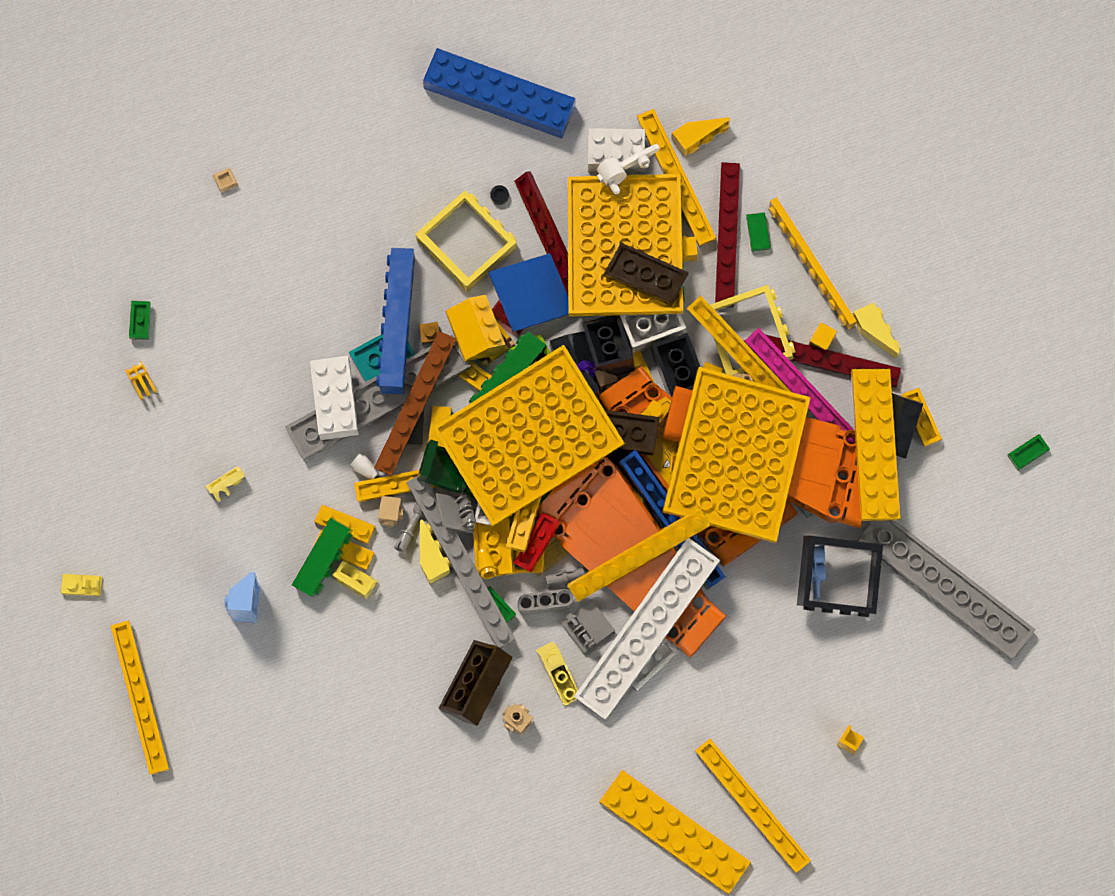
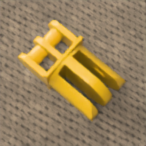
M142 361L137 366L133 365V368L129 370L125 369L140 400L144 398L137 386L139 383L146 396H150V392L144 383L146 379L153 392H157Z

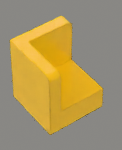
M820 322L809 345H816L827 350L830 343L836 337L837 330Z
M848 725L837 746L854 755L864 737L851 730L852 726Z

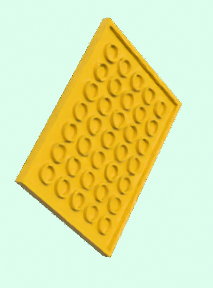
M680 174L627 175L618 184L619 194H614L610 187H607L604 182L601 183L598 176L568 177L569 316L683 314V288L673 306H670L604 276V272L620 243H624L682 269Z
M564 345L433 427L492 526L500 523L625 444Z
M699 367L662 512L682 518L701 508L710 521V526L776 543L810 397Z

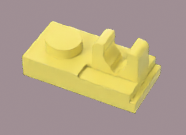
M237 466L205 487L220 502L219 491H224L229 496L230 492L227 486L239 484L245 475Z
M62 575V595L101 596V576Z

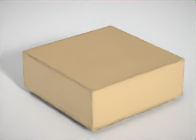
M230 168L213 175L221 193L238 186Z

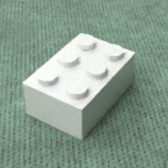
M589 128L588 171H597L598 166L605 159L617 158L620 163L633 156L631 150L634 145H640L644 150L645 129ZM637 163L624 171L644 172V167L641 168Z
M681 314L619 315L632 353L651 348L654 343L686 333V326Z

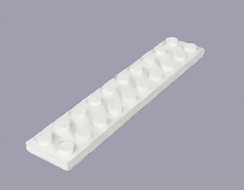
M690 538L686 539L574 697L606 720L720 560Z

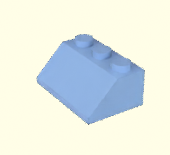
M250 572L229 590V596H225V607L233 621L256 623L260 584L255 572Z

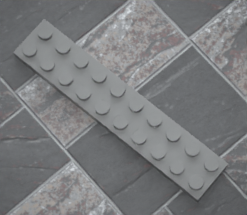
M455 342L434 388L471 368L468 361L464 362L457 342ZM431 346L407 359L404 395L381 394L380 388L376 386V377L353 389L358 430L404 405ZM316 410L285 426L303 460L346 438L321 440L318 434Z
M895 520L872 521L857 541L883 544L882 561L1010 660L1015 657L1036 630Z

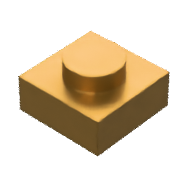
M438 322L419 325L422 345L434 342L439 331Z

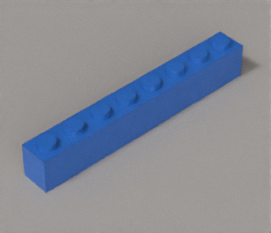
M391 248V255H387L389 272L385 274V282L388 283V289H384V300L387 301L386 306L382 308V317H385V323H381L383 340H380L379 351L382 352V358H378L380 375L376 377V386L380 388L381 394L404 395L415 253L412 248Z
M636 450L617 463L662 528L681 519V517L662 512L667 493ZM696 534L690 537L691 540L706 550ZM685 541L675 546L678 551ZM718 565L703 584L706 590L725 578Z

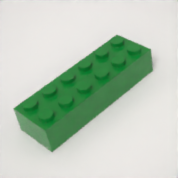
M529 331L525 336L522 334L516 342L517 346L506 353L505 361L494 368L492 377L490 379L487 378L482 383V389L478 394H473L469 403L477 400L547 356L546 344Z

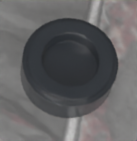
M502 185L494 186L490 191L491 201L496 205L505 204L509 199L508 189Z

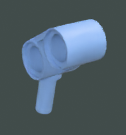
M815 546L811 584L815 601L821 600L820 583L826 579L825 565L823 564L825 563L824 546Z

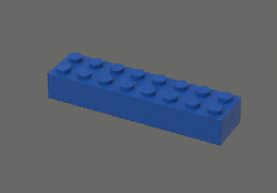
M436 48L423 79V87L426 90L561 139L564 136L576 104V98L438 48Z

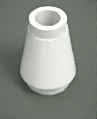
M359 454L351 463L354 471L367 478L374 479L379 473L365 455Z

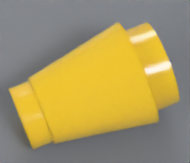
M488 549L477 551L478 574L483 579L494 577L497 567Z

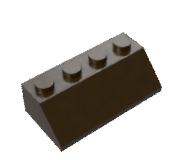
M473 640L438 709L463 722L478 726L513 657L498 646Z

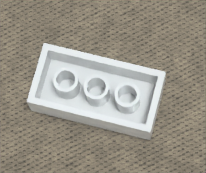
M341 356L310 361L320 439L326 440L359 435L349 357Z

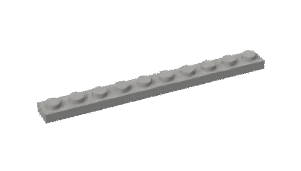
M417 477L407 481V486L495 645L503 648L516 641L456 531L443 527L437 498L430 484L417 480Z

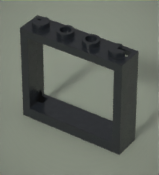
M811 535L804 536L797 606H803V610L807 611L821 608V612L833 613V610H840L839 614L851 615V612H857L859 617H869V614H876L883 544ZM815 545L872 552L866 607L809 600Z

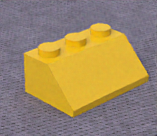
M486 295L468 298L445 311L464 362L499 355L505 346V342Z

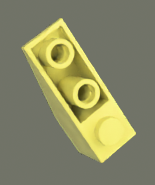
M872 303L854 311L853 316L856 319V326L860 334L894 358H897L901 348L898 341L894 340L891 336L892 330L888 323L885 324L880 307H876L875 303Z
M421 520L420 566L429 584H432L449 575V568L452 566L447 556L443 558L440 552L443 549L439 541L433 540L431 536L433 531L429 523L425 525L424 521Z
M552 641L535 650L563 705L566 706L577 700L574 696L578 688L558 646Z

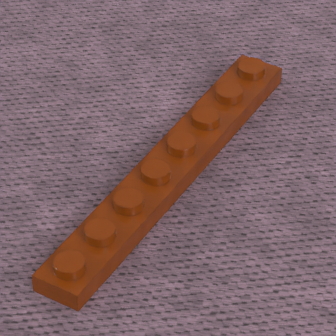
M438 331L374 469L393 476L453 349L456 338Z

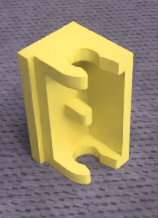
M344 560L333 574L335 581L365 599L368 598L378 582Z

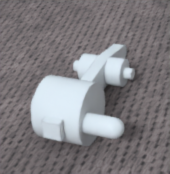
M658 144L644 150L640 145H634L631 150L633 156L621 163L617 158L605 159L597 168L599 181L601 183L604 182L607 187H610L614 194H619L618 184L627 176L624 170L637 163L641 168L649 167L650 160L648 157L660 150Z

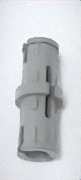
M584 569L562 570L561 573L546 575L547 588L563 584L567 586L568 583L584 575Z

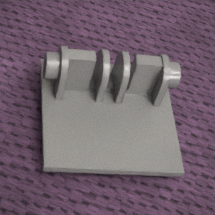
M463 492L457 498L436 493L443 527L474 533L473 528H475L476 520L472 510L473 506L470 505V495L467 492Z
M593 600L575 613L567 615L566 619L561 622L583 653L615 631Z

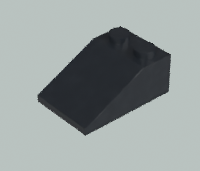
M584 331L550 340L549 347L551 352L564 345L576 365L583 360L594 362Z

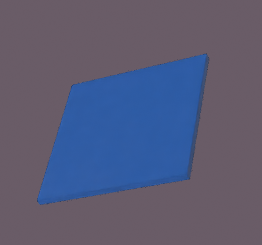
M550 253L488 272L512 332L569 315L568 295Z

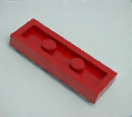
M542 512L531 532L526 553L519 552L514 563L532 573L561 522Z

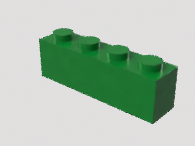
M330 518L294 579L292 586L311 597L319 595L324 587L322 585L325 578H329L334 570L332 568L334 562H338L343 555L342 548L345 544L348 545L353 538L351 534L353 529L334 518Z

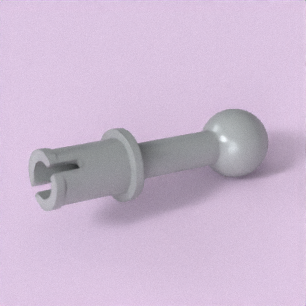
M417 503L413 507L414 515L406 530L402 529L400 531L401 535L394 546V549L398 552H406L410 541L415 538L412 533L420 518L424 517Z

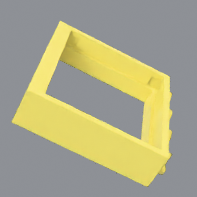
M463 191L415 234L416 241L468 292L488 272L492 271L517 248L515 236L511 232L507 233L503 229V224L498 219L494 220L490 216V211L485 206L481 207L477 203V198L472 193L468 194L466 191ZM464 202L507 243L469 278L427 236Z
M768 285L711 304L712 308L716 311L766 294L785 349L783 354L789 360L794 359L792 353H795L793 343H788L786 337L790 335L786 324L782 325L780 320L783 317L780 306H775L774 300L777 297L774 289L770 290ZM714 338L726 374L732 376L736 373H745L746 371L742 367L733 370L727 351Z

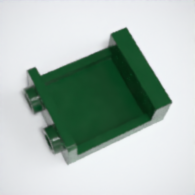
M431 439L426 445L417 480L461 494L465 489H468L467 483L444 447L438 446V441Z

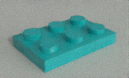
M382 334L349 351L350 357L365 382L380 374L378 358H382V352L379 351L380 340H383ZM409 342L407 359L416 355Z

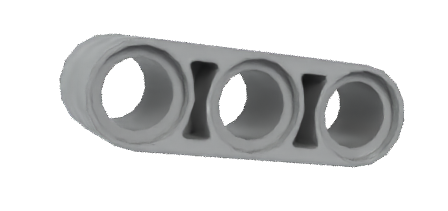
M567 589L527 593L518 598L517 608L523 615L568 610L573 605V594ZM562 596H567L570 598V601L563 604L559 599ZM543 598H547L551 603L548 606H543L540 601ZM527 600L532 605L529 608H523L521 602Z

